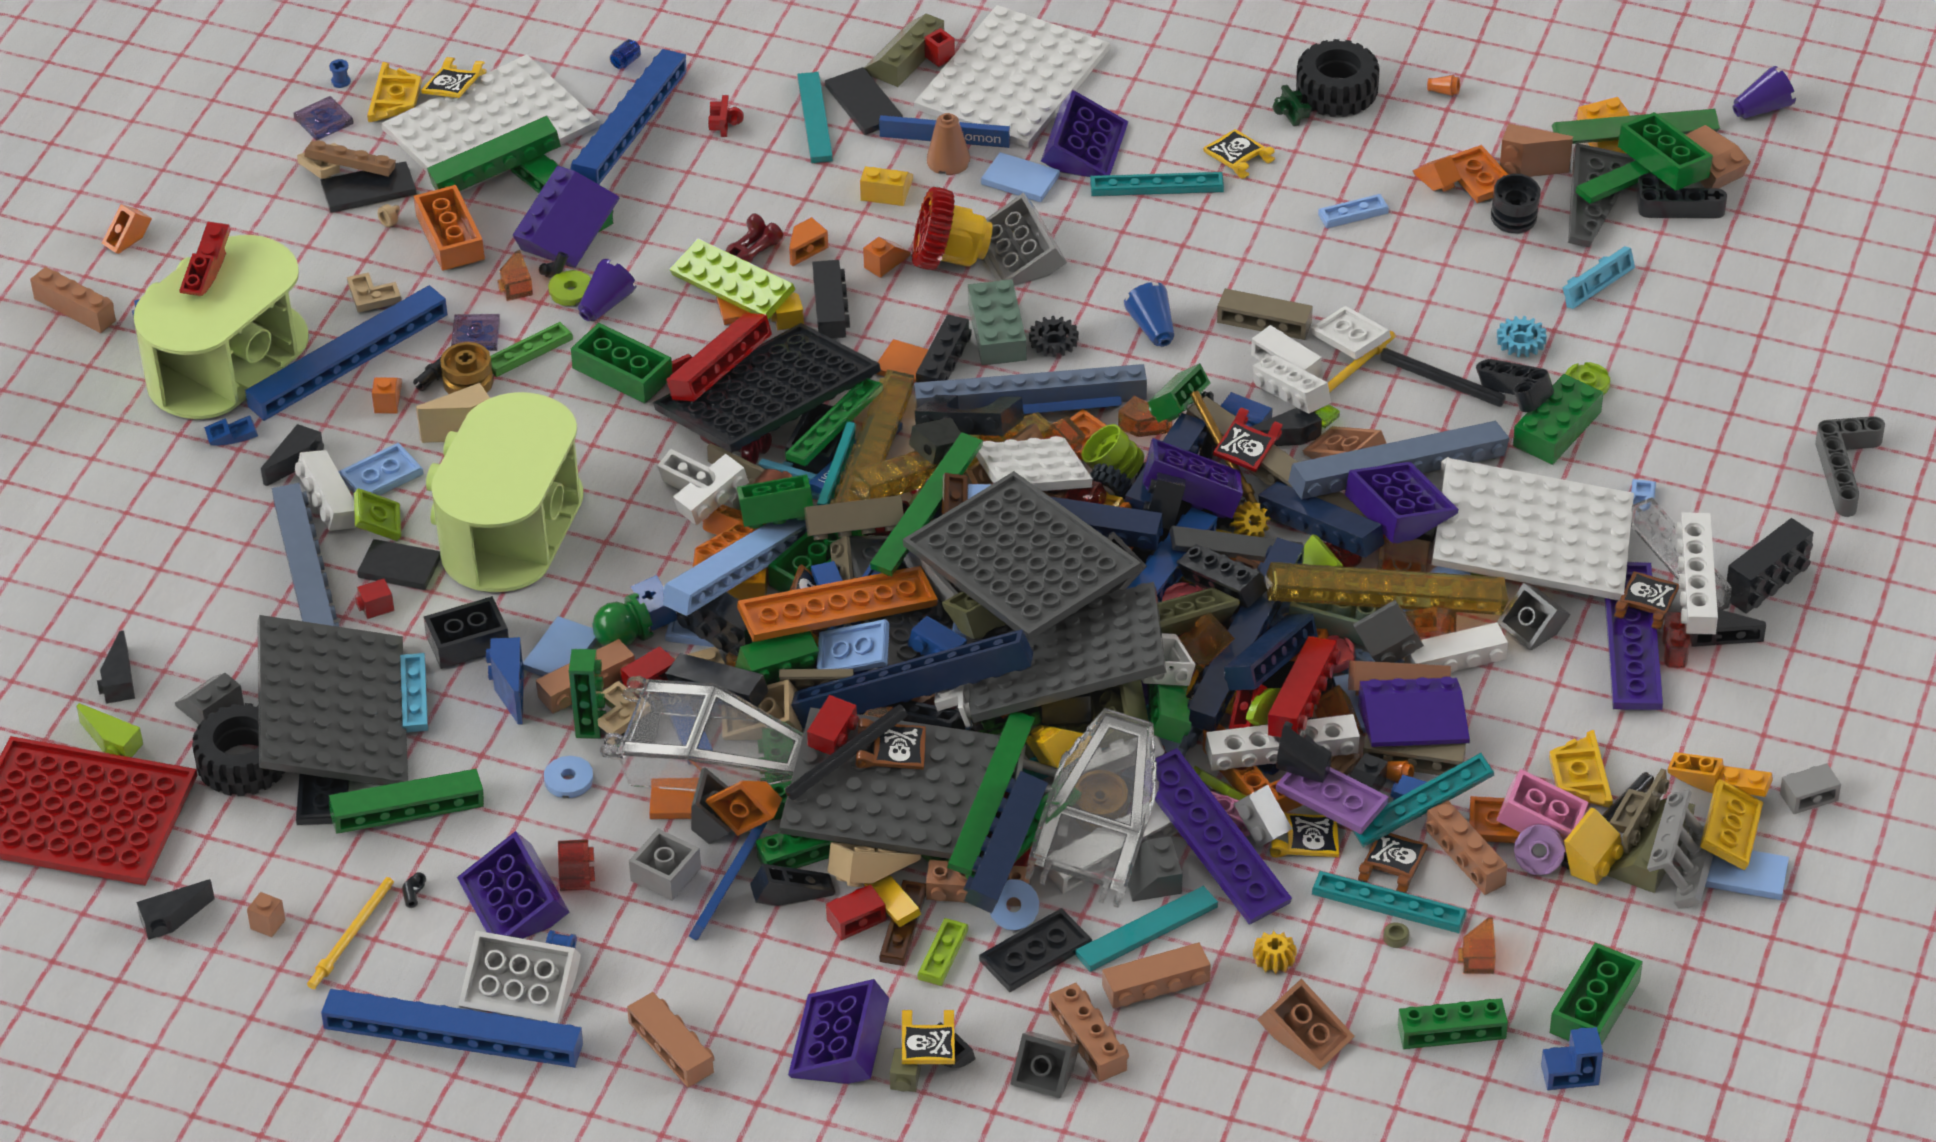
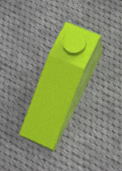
M78 703L76 706L80 724L104 753L133 757L143 745L140 727L81 703Z

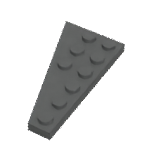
M1575 144L1573 150L1568 243L1590 248L1621 191L1589 204L1575 193L1576 186L1635 161L1631 156L1593 146Z

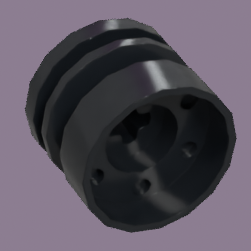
M1509 174L1498 179L1494 185L1491 208L1493 224L1502 231L1516 234L1527 232L1533 228L1537 222L1541 188L1538 183L1531 177L1523 174Z

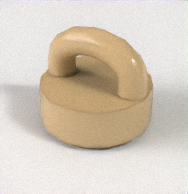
M389 204L381 206L377 212L380 222L386 227L395 225L398 222L397 215L400 212V207Z

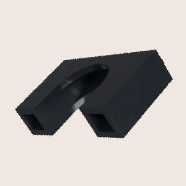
M935 395L914 411L916 425L952 418L960 433L962 432L967 435L1004 436L1024 420L1022 397L1000 396L993 403L981 408L959 409L958 395Z

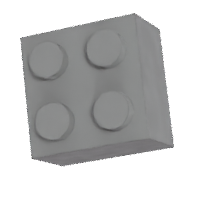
M658 828L629 860L630 879L632 882L673 901L701 869L700 848Z

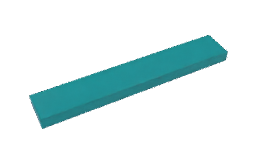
M819 72L798 73V85L811 163L833 161Z
M1223 172L1090 176L1091 196L1224 192Z
M847 422L817 506L833 503L855 443L856 425L853 422Z
M1479 753L1388 803L1362 834L1355 831L1353 833L1364 848L1426 814L1429 809L1451 800L1494 776V771L1483 754Z
M1319 871L1312 888V895L1455 933H1460L1467 909L1323 871Z
M1203 885L1076 949V956L1091 972L1218 908V901Z

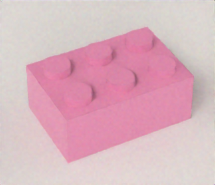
M1520 769L1508 788L1496 821L1518 832H1522L1527 827L1536 824L1548 825L1557 830L1564 841L1583 818L1588 802Z

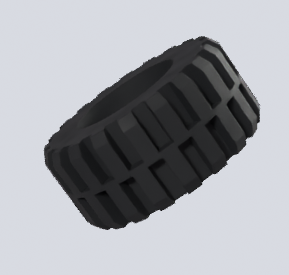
M1333 39V41L1329 42L1328 40L1322 41L1321 44L1316 43L1310 49L1307 48L1298 59L1296 90H1299L1302 94V103H1309L1312 111L1316 110L1318 114H1329L1330 117H1336V115H1342V117H1347L1349 114L1355 115L1361 110H1366L1378 95L1380 68L1377 58L1367 47L1364 49L1361 44H1354L1350 40L1339 41L1340 39Z
M236 703L231 704V707L225 708V706L221 707L216 713L211 712L207 715L206 721L202 720L194 732L192 747L198 775L207 786H210L211 789L217 792L222 791L224 795L229 796L232 794L245 796L247 793L254 795L259 793L261 789H269L273 782L277 783L282 778V774H285V771L259 768L258 706L255 707L252 703H245V705ZM239 745L258 746L253 751L245 754L232 755L225 753L227 750Z

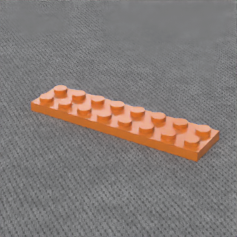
M916 566L896 570L892 577L880 573L739 600L737 609L752 641L755 642L930 608L937 605L938 599L922 567Z

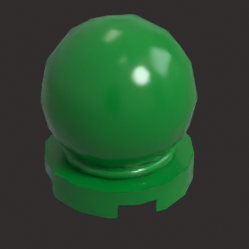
M632 593L624 598V604L616 601L607 603L599 608L594 615L592 623L593 634L599 643L606 646L620 639L628 647L635 641L636 637L645 641L654 636V633L652 631L649 632L648 628L653 625L645 603L639 604L637 600L639 594Z

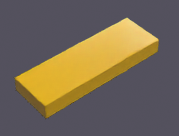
M891 875L874 883H864L865 886L872 885L885 903L886 912L899 927L922 915L918 906Z

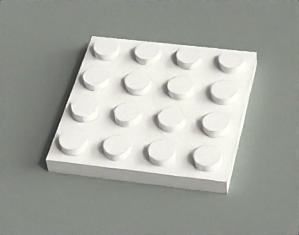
M1053 436L1050 439L1029 438L1025 441L1009 439L1005 442L997 443L985 441L976 455L993 484L1015 471L1041 491L1092 487V477L1066 439L1059 436Z

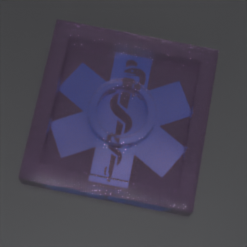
M331 96L293 113L294 119L315 140H320L354 124L353 117Z
M455 314L451 346L457 343L473 342L484 346L488 351H497L500 314Z

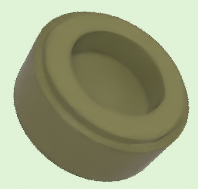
M1398 922L1388 924L1384 928V942L1393 948L1405 946L1409 941L1408 927Z

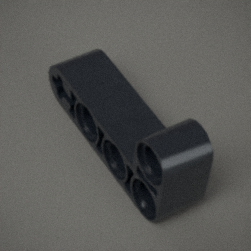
M1646 173L1639 177L1637 189L1638 212L1645 218H1721L1725 215L1727 193L1722 189L1681 188L1675 191L1673 188H1659L1658 177L1653 174Z
M1486 359L1476 365L1481 385L1501 393L1515 395L1521 412L1536 410L1554 394V388L1546 369L1495 359Z

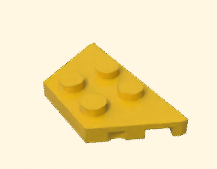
M382 62L367 114L368 122L394 117L416 107L422 85L421 76L408 73L401 68L394 70L389 68V63Z
M1594 730L1588 731L1586 737L1578 741L1574 738L1564 746H1559L1549 751V761L1556 787L1588 803L1607 808L1613 804Z

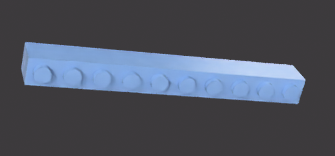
M787 519L782 524L767 523L667 582L663 589V605L685 616L706 605L768 567L770 563L807 532L806 519Z

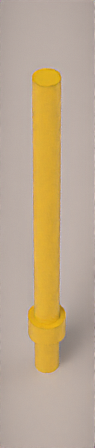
M1390 331L1391 338L1367 352L1364 356L1357 360L1355 359L1328 382L1329 393L1375 354L1379 355L1386 348V345L1396 338L1395 333Z
M386 877L327 957L320 960L315 967V973L307 982L309 988L316 989L322 979L329 976L334 969V963L394 884L393 879Z

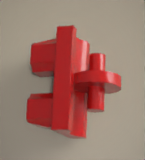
M722 95L721 102L710 101L708 127L709 130L720 131L721 137H727L729 123L735 126L742 123L744 119V113L741 109L737 107L728 108L729 95Z

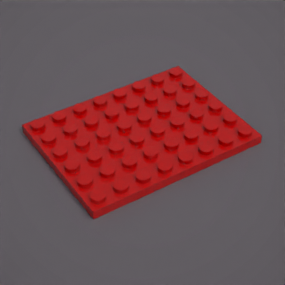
M10 736L0 755V859L146 886L198 776L197 769Z

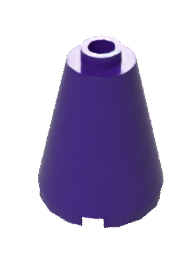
M1772 66L1734 99L1732 108L1736 116L1746 119L1795 104L1796 97L1792 99L1791 95L1794 89L1783 71L1778 72L1776 70L1777 66Z
M602 259L598 263L578 305L579 315L584 320L596 321L632 294L637 288V285H633L635 282L634 277L622 265L617 263L614 266L609 263L610 259Z

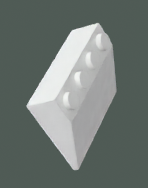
M476 931L458 1006L559 1024L576 979L581 954L571 947Z

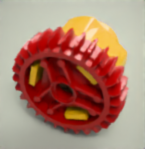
M940 187L930 188L926 192L923 203H921L913 234V246L911 249L913 265L926 270L936 269L940 265V261L965 267L972 266L976 263L977 259L983 260L988 252L992 237V223L988 222L985 216L974 214L970 208L954 205L955 196L952 191Z

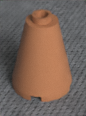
M944 113L936 120L927 153V164L932 171L938 174L939 171L946 172V175L959 174L967 169L970 162V153L957 116L951 113Z

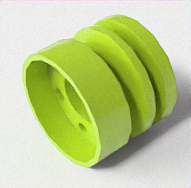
M1115 424L1106 425L1096 431L1087 440L1081 454L1082 460L1092 470L1099 463L1101 465L1107 464L1108 467L1110 465L1114 466L1115 470L1118 468L1121 470L1120 473H1125L1127 475L1126 478L1130 479L1140 470L1145 458L1144 452L1137 447L1135 442L1129 440L1128 435Z

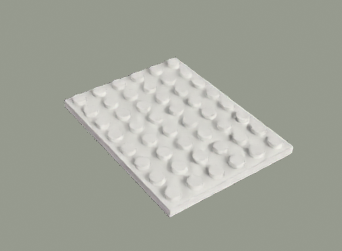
M996 5L915 100L914 109L936 117L944 113H951L957 116L959 122L1010 126V142L1029 149L1056 116L1061 104L1072 90L1076 91L1110 50V43Z
M526 54L478 77L460 98L437 96L382 122V130L428 173L427 168L546 115L557 130L561 145L599 127V120ZM493 176V177H491V178H489V179H486V180H484V181H482V182H480V183H477V184H475V185H473V186H471V187H468V188H466V189H464V190H462V191H459V192H460V194H461V193H463V192H465V191H467V190H469V189H471V188H474V187H476V186H478V185H480V184H482V183H484V182H486V181H488V180H490V179H492V178H494V177H496V176Z
M1446 459L1442 493L1459 511L1458 514L1437 526L1431 565L1614 600H1620L1621 596L1624 595L1634 493L1457 459Z

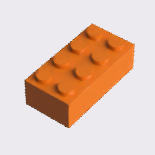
M456 185L414 196L416 217L442 271L485 260L483 239Z

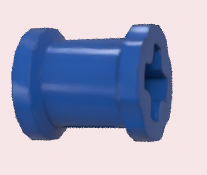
M337 59L329 65L333 75L331 83L336 88L346 87L351 82L347 73L349 65L346 60Z
M550 930L546 943L576 949L577 936L576 934H571L570 936L556 934L554 930Z

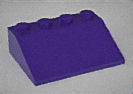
M1072 90L1059 108L1041 162L1063 173L1086 177L1110 175L1129 121Z
M557 165L516 228L513 237L522 251L555 261L558 252H564L569 256L565 265L576 268L620 198L578 172Z
M1152 438L1143 475V485L1146 486V489L1148 490L1151 479H1156L1157 472L1185 479V490L1182 500L1189 502L1196 509L1203 510L1205 508L1210 510L1217 517H1229L1232 519L1243 495L1240 470Z
M1411 462L1349 470L1345 490L1346 497L1368 519L1382 524L1383 534L1392 543L1414 540L1458 514L1459 509Z
M1421 677L1418 679L1396 678L1393 680L1371 679L1369 681H1360L1358 709L1371 747L1470 743L1463 694L1457 678L1442 677L1428 679Z
M517 831L513 832L457 877L487 933L523 939L551 928L570 913L532 844Z
M875 979L808 994L788 1073L790 1078L844 1084L871 1079L890 999Z

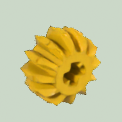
M1250 501L1244 502L1243 505H1238L1233 515L1234 522L1229 524L1236 528L1233 534L1264 537V531L1270 529L1266 525V522L1271 519L1265 517L1267 509H1260V503L1252 504Z
M1273 930L1270 935L1263 932L1261 938H1256L1253 957L1256 960L1257 967H1263L1265 973L1273 970L1276 975L1278 970L1286 972L1288 967L1293 966L1295 956L1297 955V948L1292 937H1286L1285 932L1276 934Z

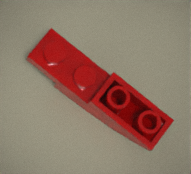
M207 221L197 252L192 253L179 289L180 293L203 296L211 287L226 256L225 246L231 231L229 224Z

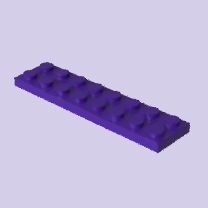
M1627 562L1625 588L1634 571L1652 576L1651 563ZM1605 598L1613 709L1662 710L1663 696L1657 629L1651 627L1654 613L1628 606L1624 619L1614 617V614L1616 612V603L1619 600Z
M1178 748L1146 763L1144 787L1249 925L1291 903L1292 897Z

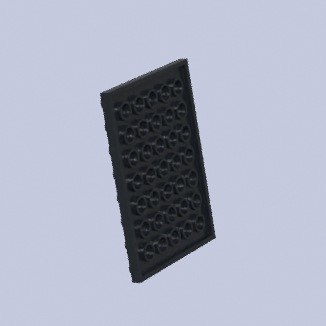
M800 323L759 345L694 402L672 400L669 393L654 401L653 404L655 410L732 453L741 450L743 446L753 441L759 440L765 434L779 429L785 423L796 420L807 411L816 409L818 405L834 399L838 394L852 389L860 382L868 378L871 379L873 375L881 372V368L878 362Z

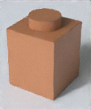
M260 892L247 908L250 929L269 937H273L286 920L282 900Z

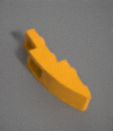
M1679 752L1674 753L1667 768L1668 773L1677 779L1709 793H1713L1715 784L1720 779L1749 795L1766 797L1773 781L1772 772L1724 766L1722 758Z

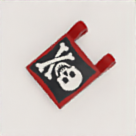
M1240 408L1233 423L1214 450L1213 455L1256 472L1276 440L1281 437L1283 424L1275 421L1269 433L1266 434L1245 425L1248 421L1247 415L1249 410Z

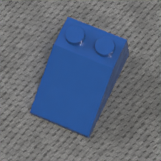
M520 637L492 638L490 649H486V662L491 663L488 666V678L493 680L494 690L516 723L521 725L523 724L524 666Z

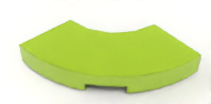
M1268 688L1260 696H1256L1248 709L1246 720L1254 726L1267 725L1268 713L1281 688Z
M1196 765L1193 769L1201 780L1221 794L1236 800L1246 797L1245 794Z

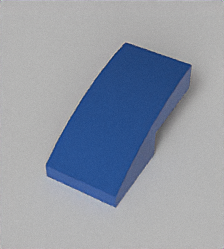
M250 415L230 424L225 418L204 427L210 445L214 446L235 444L258 436L254 421Z

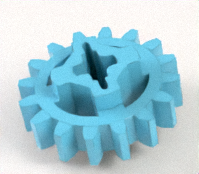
M1514 316L1513 321L1507 318L1506 322L1500 323V327L1497 329V345H1501L1502 351L1508 349V355L1517 353V357H1520L1521 354L1529 357L1531 352L1537 355L1538 350H1543L1544 344H1546V328H1542L1541 322L1535 324L1534 318L1530 321L1527 320L1526 316H1523L1522 319Z

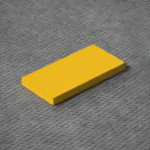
M1719 779L1714 787L1700 847L1745 870L1749 865L1763 802Z

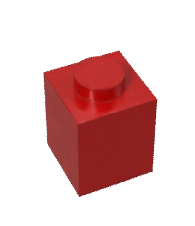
M942 28L924 37L925 58L937 67L946 64L955 55V38Z
M385 579L357 587L358 597L355 598L356 605L359 611L364 612L367 619L395 611L393 596Z

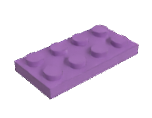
M1331 767L1323 783L1287 772L1276 784L1277 792L1359 834H1362L1388 804L1389 796Z

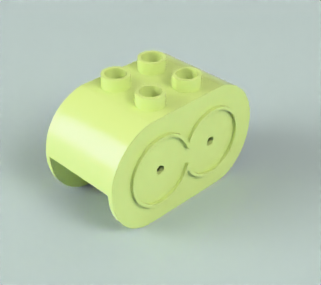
M257 235L228 237L223 264L213 284L203 296L179 292L191 257L184 258L175 271L161 282H155L147 288L145 294L140 298L135 307L134 324L147 392L151 400L159 408L175 416L189 419H208L224 415L246 400V389L285 368L305 350L309 340L307 324L302 316L291 308L289 291L295 286L299 277V267L293 253L283 244Z
M527 392L498 395L474 407L467 414L458 432L450 431L447 434L443 448L444 458L441 464H431L426 477V488L432 492L433 505L430 519L431 523L437 527L442 565L448 575L458 583L479 591H513L538 581L551 565L581 506L584 496L583 485L578 477L575 438L577 435L576 419L572 412L559 401L544 395Z

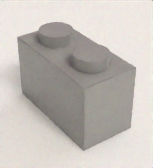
M1826 763L1783 776L1780 795L1792 813L1797 814L1839 801L1841 783Z
M1268 785L1234 803L1258 848L1293 829Z

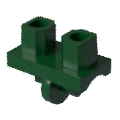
M1282 85V94L1280 97L1275 98L1272 109L1277 115H1286L1293 126H1299L1301 119L1310 117L1312 108L1309 103L1301 104L1303 97L1299 90L1292 91L1288 85Z

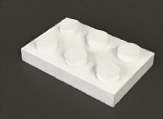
M1347 306L1342 307L1311 327L1313 336L1356 360L1391 338L1388 329Z

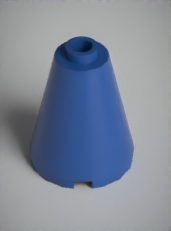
M1152 282L1139 285L1128 293L1130 297L1127 301L1124 299V307L1154 345L1167 346L1174 338L1167 289L1162 283H1158L1159 286L1153 285Z

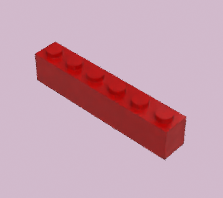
M744 313L668 377L666 381L672 400L694 402L772 335L767 314Z
M1308 636L1268 713L1269 736L1281 737L1286 721L1293 724L1291 729L1299 735L1301 731H1305L1307 719L1312 717L1314 705L1320 701L1321 691L1326 690L1327 679L1332 678L1334 666L1339 664L1340 651L1337 650V640Z

